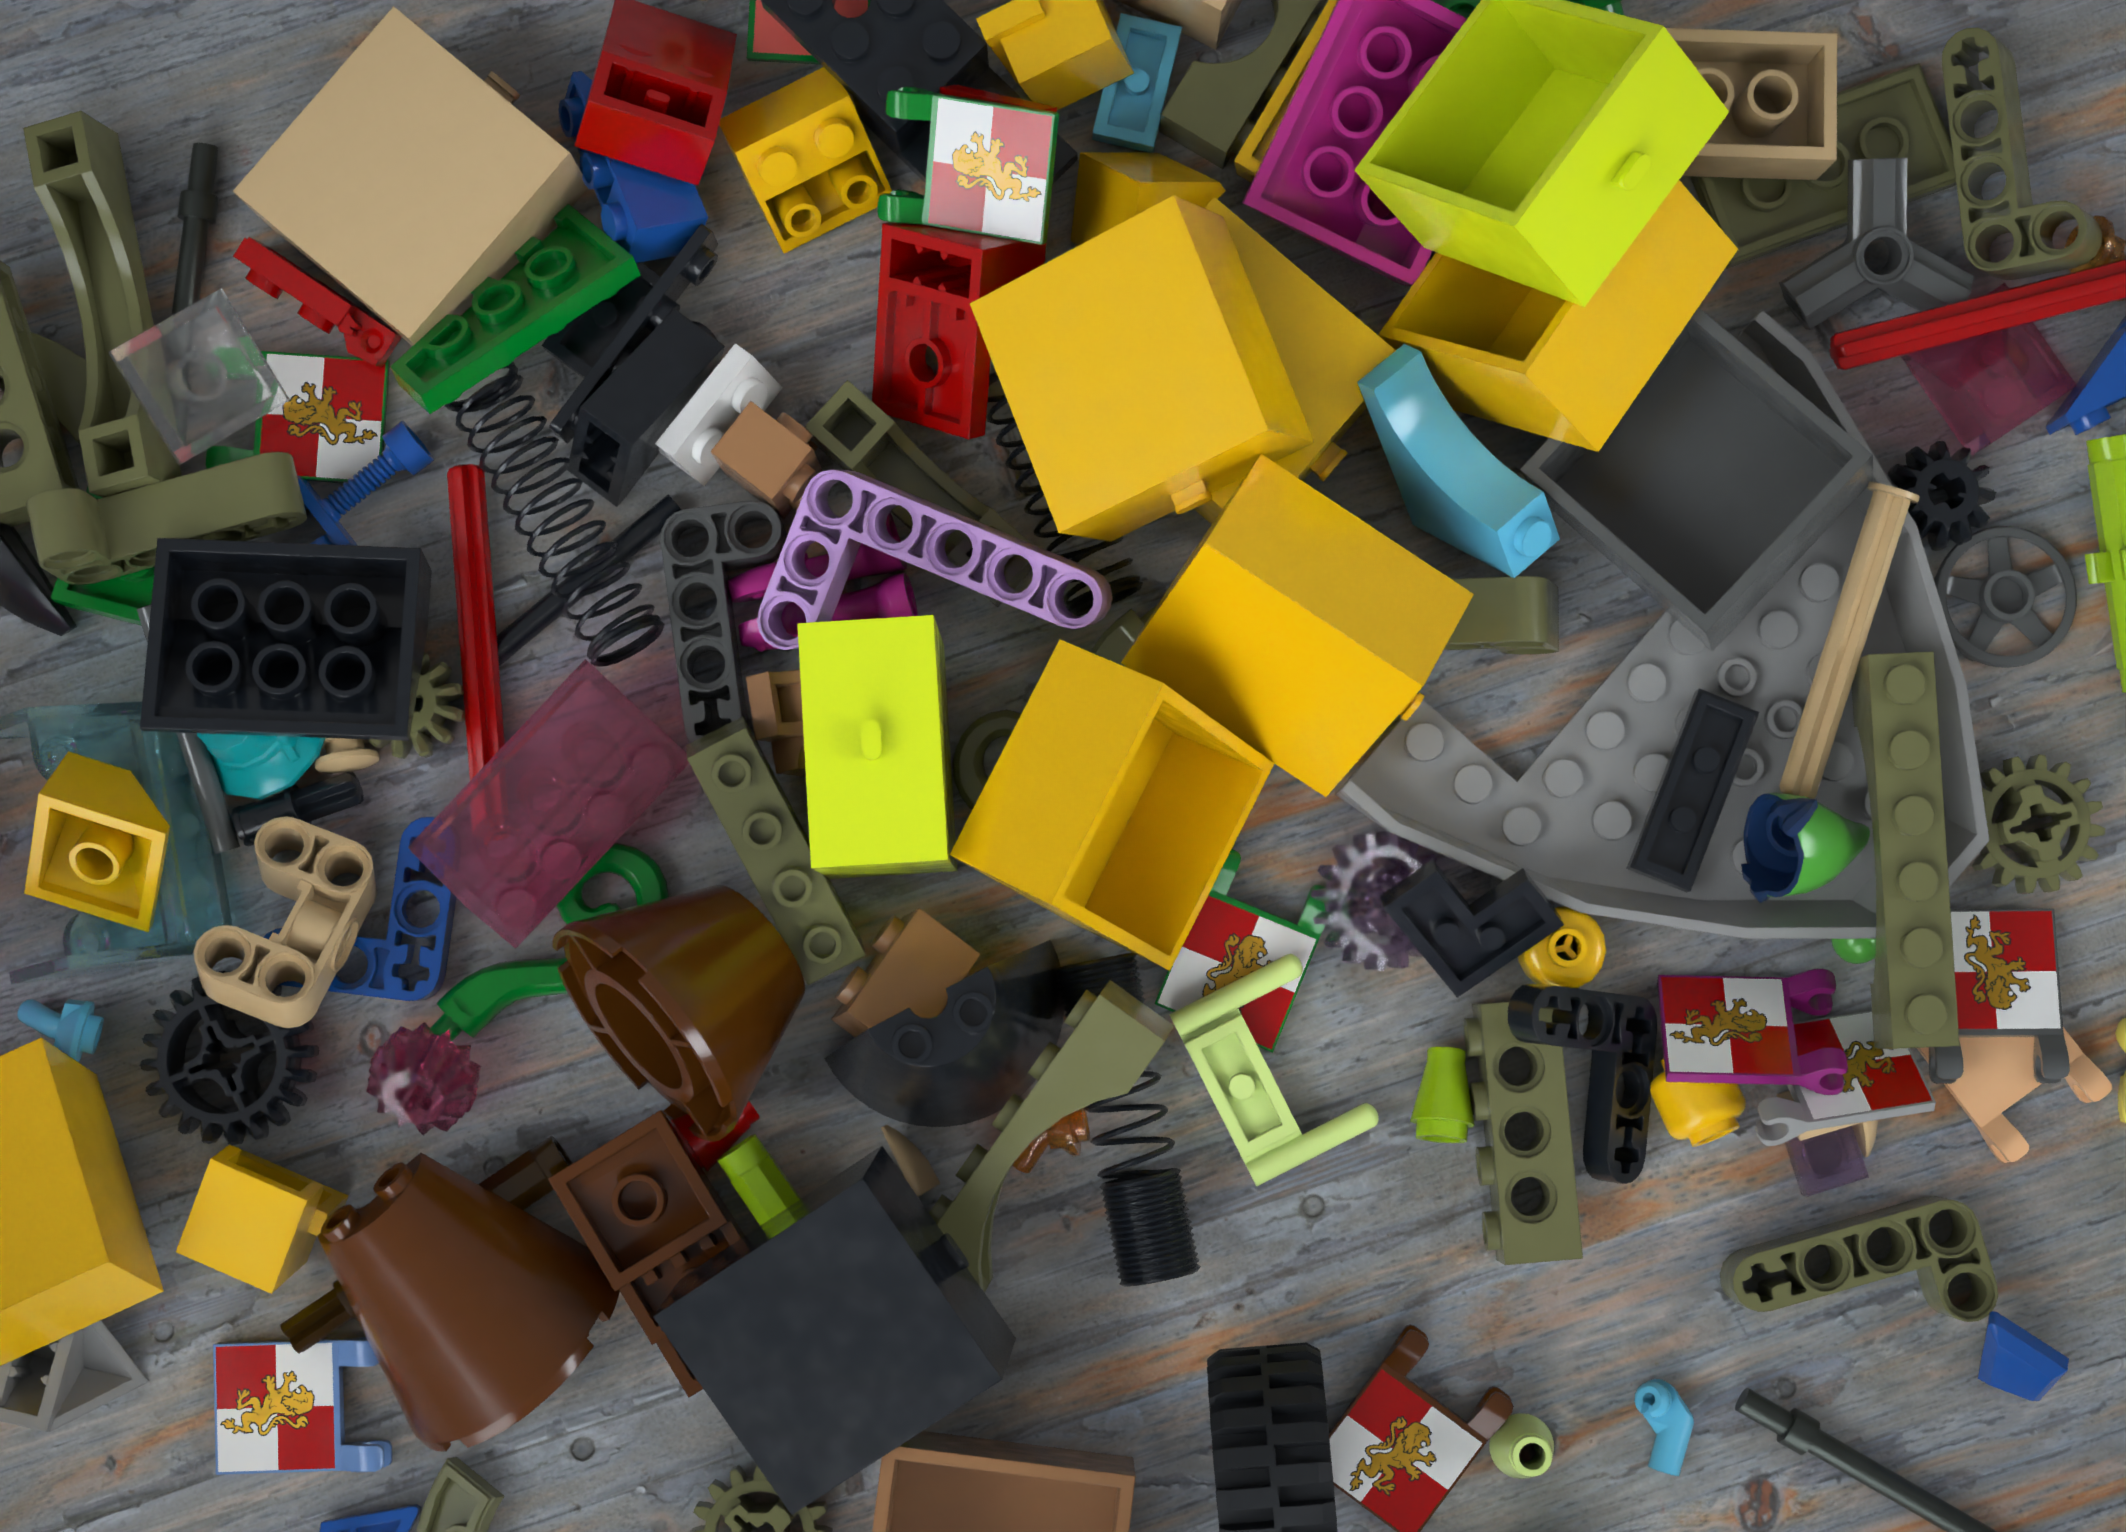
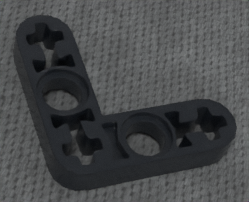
M1525 984L1520 986L1512 995L1507 1010L1508 1024L1511 1033L1517 1040L1524 1043L1592 1050L1583 1143V1162L1586 1171L1592 1178L1599 1181L1620 1184L1633 1182L1641 1173L1646 1157L1651 1104L1650 1085L1653 1081L1657 1038V1015L1653 1005L1649 1000L1639 996L1552 985ZM1585 1004L1588 1009V1024L1585 1033L1582 1035L1579 1030V1015L1582 1006ZM1540 1008L1553 1009L1552 1022L1539 1021ZM1622 1074L1625 1090L1623 1099L1618 1104L1616 1100V1085L1619 1076Z

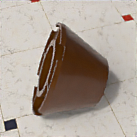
M714 885L574 921L560 929L554 935L552 948L558 951L564 947L567 961L557 968L562 982L588 1028L618 1068L638 1090L649 1082L670 1102L671 1105L663 1110L669 1119H677L689 1114L694 1123L688 1129L696 1137L715 1142L720 1141L729 1134L737 1124L805 994V982L801 969L790 948L772 923L756 906L737 891L724 885Z

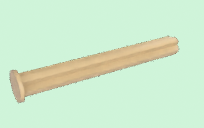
M1868 483L1867 489L1873 492L1779 785L1780 791L1785 794L1800 795L1810 799H1814L1817 795L1910 502L1918 503L1920 498L1915 493L1881 483Z

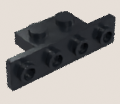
M703 224L698 227L662 276H659L642 262L636 263L641 274L639 277L619 289L611 298L601 301L569 322L561 331L548 336L544 341L542 347L548 353L584 378L549 425L554 434L568 444L574 437L580 407L674 309L679 312L680 305L676 301L690 283L698 286L712 271L718 259V255L714 252L718 242L713 231Z

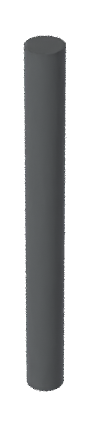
M151 605L137 609L147 644ZM176 733L215 854L240 847L210 752L197 736V733Z

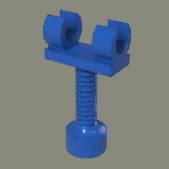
M404 421L399 422L382 436L385 441L383 455H378V459H373V463H368V467H363V471L359 470L357 472L358 475L354 474L353 479L349 478L348 483L344 482L343 487L339 486L338 491L334 490L333 494L328 495V498L321 499L310 483L297 475L305 511L308 508L326 531L325 535L317 538L310 544L358 546L339 522L342 517L341 514L345 515L347 513L346 510L350 511L352 509L351 506L355 507L356 503L362 502L361 499L367 498L366 495L369 496L371 491L374 492L376 490V487H381V483H386V479H391V475H396V471H408L415 476L435 460L424 443Z

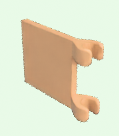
M2063 1027L2070 1064V1071L2065 1079L2080 1101L2084 1103L2100 1101L2111 1092L2112 1084L2105 1074L2082 1052ZM2034 1037L1959 1038L1964 1072L1954 1083L1944 1085L1978 1128L1994 1156L2002 1163L2015 1162L2027 1154L2029 1144L2002 1112L2042 1084L2034 1078ZM1929 1047L1917 1048L1929 1064Z

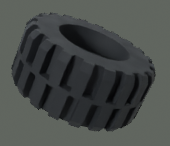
M1306 1342L1219 1349L1207 1359L1210 1426L1219 1532H1338L1320 1350Z

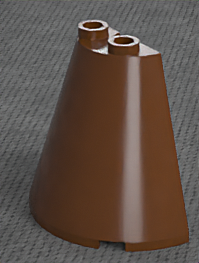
M420 1153L406 1165L400 1162L387 1169L376 1181L373 1190L377 1196L370 1203L358 1209L348 1204L336 1210L325 1221L321 1228V1233L317 1237L411 1430L428 1448L446 1452L451 1446V1441L460 1440L469 1448L498 1435L532 1412L555 1392L594 1347L587 1339L589 1332L598 1318L602 1322L610 1320L620 1291L619 1289L614 1291L589 1247L427 1155Z

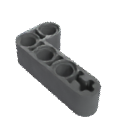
M748 500L684 509L671 515L661 530V549L684 730L689 743L703 737L702 729L711 727L713 722L711 706L705 701L696 703V697L698 696L719 698L730 693L729 701L716 699L720 718L729 724L744 716L748 723L733 603L729 594L727 580H729L728 571L770 564L780 556L787 538L784 524L773 508L761 501ZM754 519H764L770 522L772 525V535L765 545L759 548H747L741 545L740 532L747 522ZM693 527L707 530L709 534L708 545L700 555L685 557L679 554L677 549L678 540L684 531ZM700 589H709L715 592L717 606L708 618L693 620L687 617L685 611L686 601L693 592ZM708 651L723 654L725 669L722 675L711 683L698 682L693 673L696 659Z

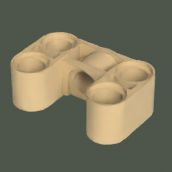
M285 816L274 818L264 823L258 830L254 841L261 878L267 888L296 901L280 933L272 932L270 938L266 939L239 927L229 925L216 926L204 932L197 940L194 949V959L202 988L208 997L220 1004L273 1025L293 1028L309 1022L317 1013L336 973L344 966L354 947L358 932L372 905L375 903L377 888L372 856L364 846L300 819ZM284 850H295L301 853L297 859L291 862L281 863L273 860L276 854ZM343 873H354L360 876L357 882L349 886H338L331 883L334 877ZM234 957L243 961L237 969L231 972L221 973L212 970L214 965L224 958ZM296 981L304 985L299 992L292 996L281 997L272 993L274 988L282 982Z

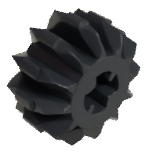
M1937 441L1932 444L1928 454L1916 446L1905 454L1907 465L1896 464L1888 471V476L1898 486L1897 488L1920 496L1918 503L1910 502L1908 512L1917 525L1921 540L1927 535L1928 543L1933 551H1940L1946 548L1949 539L1958 545H1963L1972 539L1971 527L1981 528L1987 525L1990 520L1989 515L1980 505L1993 501L1997 492L1990 488L1979 487L1978 481L1989 474L1988 466L1980 465L1973 470L1967 467L1971 458V448L1962 447L1950 457L1949 448L1945 441ZM1942 487L1949 499L1935 505L1930 500L1928 493Z

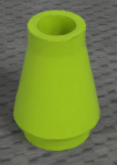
M1430 1047L1427 1049V1062L1410 1122L1416 1124V1139L1436 1143L1467 1142L1468 1128L1474 1127L1475 1124L1465 1065V1050L1453 1047Z

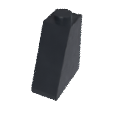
M674 309L580 407L569 457L571 462L567 471L581 479L586 485L617 507L660 453L659 447L655 443L721 362L725 346L716 339L712 331L700 322L690 321Z

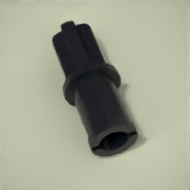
M346 772L303 788H299L294 784L284 789L283 792L274 794L271 797L234 807L232 818L240 840L243 839L245 846L254 845L258 830L264 823L274 818L287 816L312 824L313 820L361 804L364 801V795L354 772Z

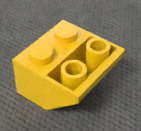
M824 67L720 119L719 127L784 254L877 208L880 195L890 194L892 191L848 92Z

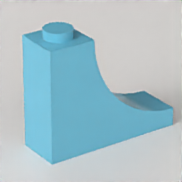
M1403 344L1357 382L1414 526L1512 578L1518 576L1560 540L1544 491L1531 485L1507 468L1472 434L1442 394L1421 351Z

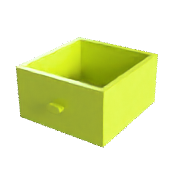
M1481 0L1354 171L1424 248L1585 307L1728 115L1729 111L1663 25L1566 0Z
M934 615L797 623L811 868L830 879L957 871V859L949 855L956 843L945 651Z

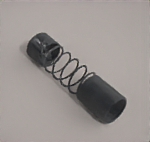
M1131 952L1058 967L1055 972L1059 974L1057 976L1060 980L1058 984L1062 986L1059 991L1063 993L1061 995L1064 999L1062 1004L1065 1005L1063 1010L1067 1012L1065 1017L1070 1014L1087 989L1098 997L1109 980L1144 1004L1146 999L1142 997L1144 992L1141 991L1143 986L1140 985V982L1142 980L1138 978L1140 973L1137 972L1139 969L1136 966L1138 961L1134 959L1136 954ZM1144 1071L1140 1077L1152 1079L1133 1086L1128 1094L1097 1101L1084 1107V1110L1089 1113L1160 1110V1112L1147 1118L1095 1136L1090 1141L1095 1146L1168 1143L1155 1151L1105 1168L1097 1174L1102 1179L1118 1178L1102 1183L1100 1188L1103 1190L1101 1195L1104 1196L1102 1201L1106 1203L1104 1205V1208L1107 1209L1105 1214L1108 1215L1106 1220L1110 1222L1108 1224V1227L1111 1228L1109 1233L1112 1234L1110 1239L1114 1241L1111 1246L1115 1248L1113 1250L1116 1254L1114 1259L1117 1260L1115 1265L1119 1267L1117 1272L1120 1273L1118 1278L1121 1279L1119 1284L1124 1287L1152 1284L1187 1276L1198 1272L1201 1267L1197 1264L1199 1262V1259L1196 1258L1198 1253L1195 1252L1197 1247L1193 1245L1195 1242L1192 1239L1194 1234L1191 1232L1193 1227L1190 1226L1192 1221L1188 1219L1190 1214L1187 1213L1189 1208L1186 1207V1204L1188 1202L1184 1200L1186 1197L1183 1194L1185 1189L1182 1188L1184 1183L1180 1181L1182 1178L1179 1175L1181 1170L1169 1168L1116 1172L1166 1153L1173 1148L1175 1141L1167 1137L1107 1139L1154 1122L1166 1115L1168 1108L1160 1104L1100 1106L1153 1086L1159 1082L1162 1076L1153 1071Z

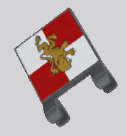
M2054 908L1951 909L1959 1038L2034 1037V1078L2039 1083L2060 1082L2061 1079L2068 1076L2070 1064L2063 1032ZM1961 1046L1929 1047V1077L1933 1083L1951 1084L1962 1076L1964 1070Z

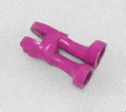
M889 513L886 520L887 531L893 539L901 542L893 517ZM861 543L847 581L870 575L889 574L907 569V563ZM805 553L804 560L808 571L816 577L822 576L828 569L829 555L825 554L809 558L808 554ZM777 562L752 568L727 580L732 602L742 603L763 599ZM902 573L890 576L873 586L841 594L831 621L918 616L915 595L908 575ZM794 602L786 605L781 617L783 627L787 633L798 637L797 623H806L805 613ZM757 618L738 625L742 646L753 647L760 652L778 649L765 642L759 632Z

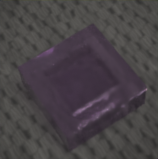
M1852 1126L1802 1141L1795 1137L1785 1142L1794 1174L1803 1196L1808 1197L1869 1177Z

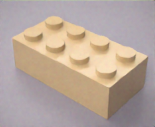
M1666 28L1729 111L1728 115L1682 176L1817 180L1837 160V33Z

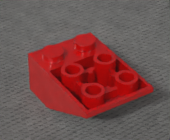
M615 0L574 146L698 186L716 139L728 91L737 34L635 0Z

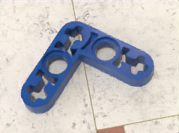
M421 817L411 822L404 830L399 845L386 940L357 936L354 946L361 949L367 958L368 967L365 975L354 983H347L342 981L336 974L328 991L403 1001H421L434 996L440 990L446 976L463 855V839L458 829L450 822L435 817ZM431 828H437V838L447 842L446 853L435 854L431 869L432 874H445L443 886L426 880L410 881L412 869L425 873L427 856L426 853L416 850V843L418 838H428ZM419 891H429L436 896L440 905V912L433 924L420 928L409 921L406 915V906L413 894ZM277 928L267 933L264 938L269 939L272 932L279 934L282 928ZM403 933L418 938L436 937L434 949L428 946H421L419 964L422 967L429 968L430 975L428 980L417 981L415 991L409 990L408 979L399 977L398 970L400 964H411L415 947L413 944L401 945ZM286 981L279 984L299 988L304 986L296 981Z

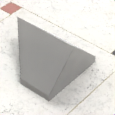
M100 1320L0 1366V1421L51 1432L149 1381Z

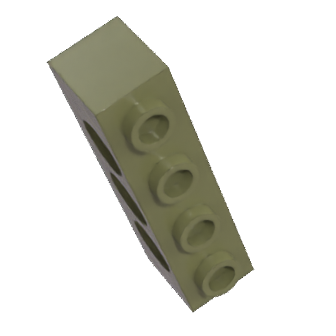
M0 260V379H3L5 384V391L0 399V522L14 527L30 521L26 502L32 496L53 489L80 488L11 269ZM21 438L24 444L22 457L14 465L5 467L2 460L5 447L12 440Z
M742 716L686 745L687 760L782 938L793 953L806 983L810 985L866 956L862 939L830 878L811 868L809 838L758 741L755 740V736L745 717Z
M1510 1001L1472 1004L1473 1018H1464L1463 1026L1467 1056H1477L1480 1082L1470 1083V1098L1474 1121H1483L1486 1146L1476 1147L1478 1181L1480 1186L1489 1185L1492 1211L1482 1212V1233L1486 1251L1495 1250L1496 1260L1504 1265L1583 1259L1563 1047L1524 1043L1517 1040L1511 1033L1508 1024L1507 1010ZM1540 1008L1539 1021L1552 1022L1553 1009ZM1518 1047L1528 1056L1530 1070L1523 1081L1511 1085L1500 1075L1499 1060L1506 1050ZM1519 1112H1526L1535 1122L1536 1134L1528 1146L1515 1149L1508 1143L1505 1137V1126L1511 1116ZM1526 1177H1534L1542 1189L1541 1202L1533 1211L1519 1213L1511 1201L1512 1189L1519 1180Z

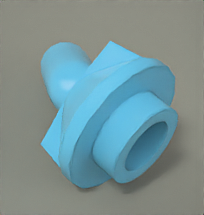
M30 999L20 1005L17 1014L18 1019L22 1023L49 1038L55 1039L54 1046L77 1062L80 1061L83 1053L92 1055L95 1053L104 1023V1017L94 1015L95 1003L92 1001L68 999L64 1004L62 1014L42 1003Z

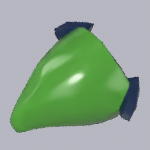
M1776 792L1762 794L1749 807L1745 822L1744 850L1747 864H1741L1743 879L1750 885V892L1759 903L1768 900L1769 897L1808 893L1834 880L1858 856L1868 843L1870 829L1862 823L1844 818L1817 802V799Z

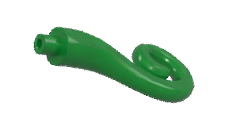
M616 842L598 844L584 849L575 855L561 871L555 888L556 907L566 924L621 910L617 903H605L597 908H591L583 900L582 890L584 884L593 876L601 873H613L625 879L635 892L637 905L669 897L667 881L659 865L649 855L639 849ZM566 957L499 962L470 974L452 987L437 1002V1005L444 1014L428 1029V1032L441 1045L447 1048L462 1031L474 1038L502 1010L518 1000L568 993L557 969L567 961Z

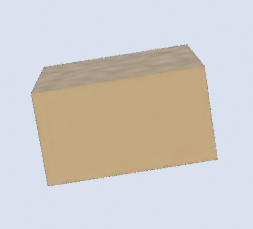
M393 6L236 186L233 192L270 228L413 346L446 315L461 316L471 307L473 299L471 292L488 276L499 281L518 263L515 252L532 236L541 241L544 240L556 226L553 217L567 204L573 206L588 188L585 186L582 179L583 174L570 152L512 105L520 97V94L493 71L483 81Z

